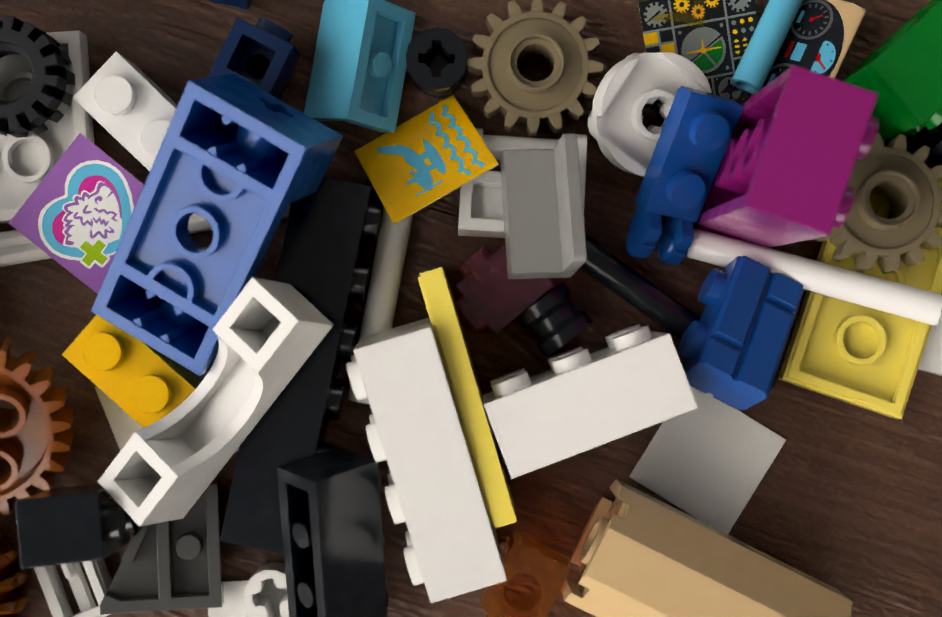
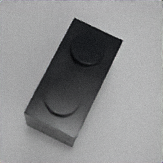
M100 484L49 489L15 501L21 569L105 559L128 544L131 539L130 532H136L138 529V524Z

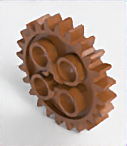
M9 337L0 342V399L8 401L16 407L14 409L0 407V456L7 460L0 461V512L5 516L10 514L15 498L19 500L34 495L37 488L49 490L52 487L55 472H63L68 456L66 451H70L74 437V431L69 429L75 414L74 409L63 407L68 394L67 387L48 388L52 382L55 369L47 367L34 372L31 369V365L36 352L31 349L15 358L10 355L12 338Z

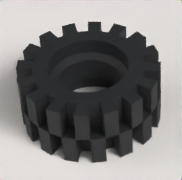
M3 15V21H0V58L11 54L22 55L30 64L32 82L22 97L13 101L0 100V134L5 136L9 134L21 138L28 137L27 131L36 134L47 131L48 128L45 125L47 120L58 123L63 118L64 114L57 109L61 102L69 106L71 105L74 95L66 92V84L75 85V74L66 69V65L72 64L68 54L58 48L61 45L29 22H23L14 16Z

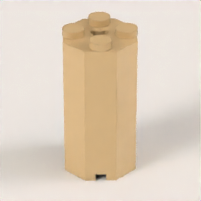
M615 479L609 487L616 496L615 501L612 502L604 497L600 499L574 548L570 562L581 567L577 580L565 575L561 587L565 602L595 617H853L851 616L853 601L839 590L618 479Z

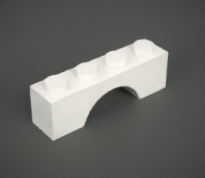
M252 277L213 328L219 340V347L215 361L203 381L185 401L168 415L134 432L97 482L139 526L183 519L334 324L291 284Z

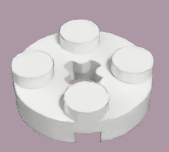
M633 53L615 64L606 73L594 95L587 126L590 134L597 140L600 150L613 165L627 173L644 177L678 88L682 85L712 93L706 76L693 62L675 53ZM658 98L662 102L659 114L664 118V122L660 127L650 125L645 128L642 122L644 118L642 115L643 107L646 103L653 104Z

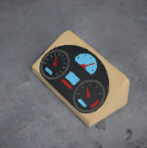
M803 0L762 88L793 65L835 79L866 9L842 0Z

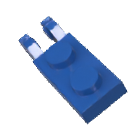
M682 85L678 88L635 199L637 207L630 223V230L627 231L628 234L625 238L626 251L629 252V255L643 259L649 257V254H652V250L655 248L656 241L659 240L657 252L661 262L676 265L684 260L685 255H687V249L690 248L694 239L693 222H697L743 110V105L728 98ZM661 215L667 216L663 229Z

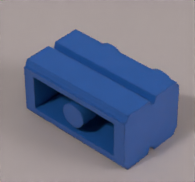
M747 256L736 257L722 270L714 268L706 277L698 294V301L705 304L700 321L695 320L689 325L678 347V354L685 357L682 367L689 385L703 393L713 394V398L737 410H746L768 398L804 292L803 285L780 273H771L770 268Z

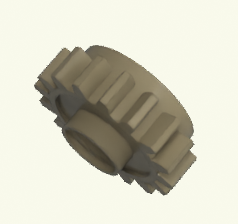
M515 0L508 2L507 20L503 22L492 13L486 17V25L491 33L490 37L474 34L472 38V47L483 54L482 57H474L468 59L467 72L482 75V79L477 80L471 85L472 96L482 97L487 95L489 101L484 107L483 114L490 118L498 112L505 116L504 130L510 132L517 123L526 125L528 136L535 137L539 125L547 123L553 133L556 134L562 129V116L564 114H567L576 121L582 117L584 111L581 104L577 101L578 98L590 101L594 99L597 88L586 80L587 78L600 76L603 71V63L589 60L588 56L597 51L600 45L599 39L587 38L583 40L580 35L587 20L584 16H581L568 23L564 20L566 4L561 1L554 8L552 14L543 12L542 0H533L530 11L523 13ZM539 56L549 64L551 74L542 81H529L520 74L517 65L525 57Z
M879 133L876 134L867 155L862 160L856 159L847 184L854 187L855 196L845 222L840 228L833 227L830 236L816 238L818 242L829 240L836 247L832 256L834 260L840 261L848 256L855 258V268L858 272L872 269L876 261H878L882 274H887L899 270L901 261L908 267L924 261L921 248L929 251L942 245L941 236L934 230V228H942V188H939L936 181L942 177V165L931 169L925 165L924 162L929 155L930 148L924 145L913 153H909L906 151V136L901 134L890 140L887 146L884 147L882 137ZM871 191L881 193L889 202L890 211L887 219L878 216L872 210L869 201Z

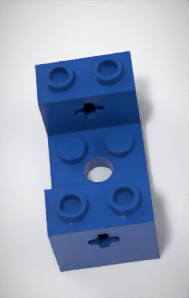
M236 74L188 80L91 312L195 374L201 376L209 371L215 361L219 347V340L213 328L251 278L255 277L288 204L317 192L343 136ZM193 213L202 215L211 224L213 240L209 247H202L196 244L189 234L188 221Z

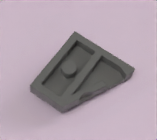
M212 481L183 519L145 526L138 525L137 531L131 537L114 579L100 604V615L217 608L223 606L224 584L222 541H220L222 532L220 481Z

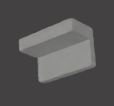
M562 134L554 149L503 150L500 156L508 279L570 278L587 259L577 134Z

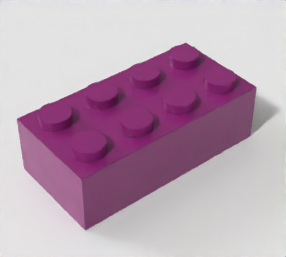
M795 65L791 66L742 104L744 106L699 218L697 222L693 223V227L768 248L830 236L832 228H840L851 210L855 189L847 184L856 159L862 160L867 155L876 137L879 120L872 117L871 114L878 93Z

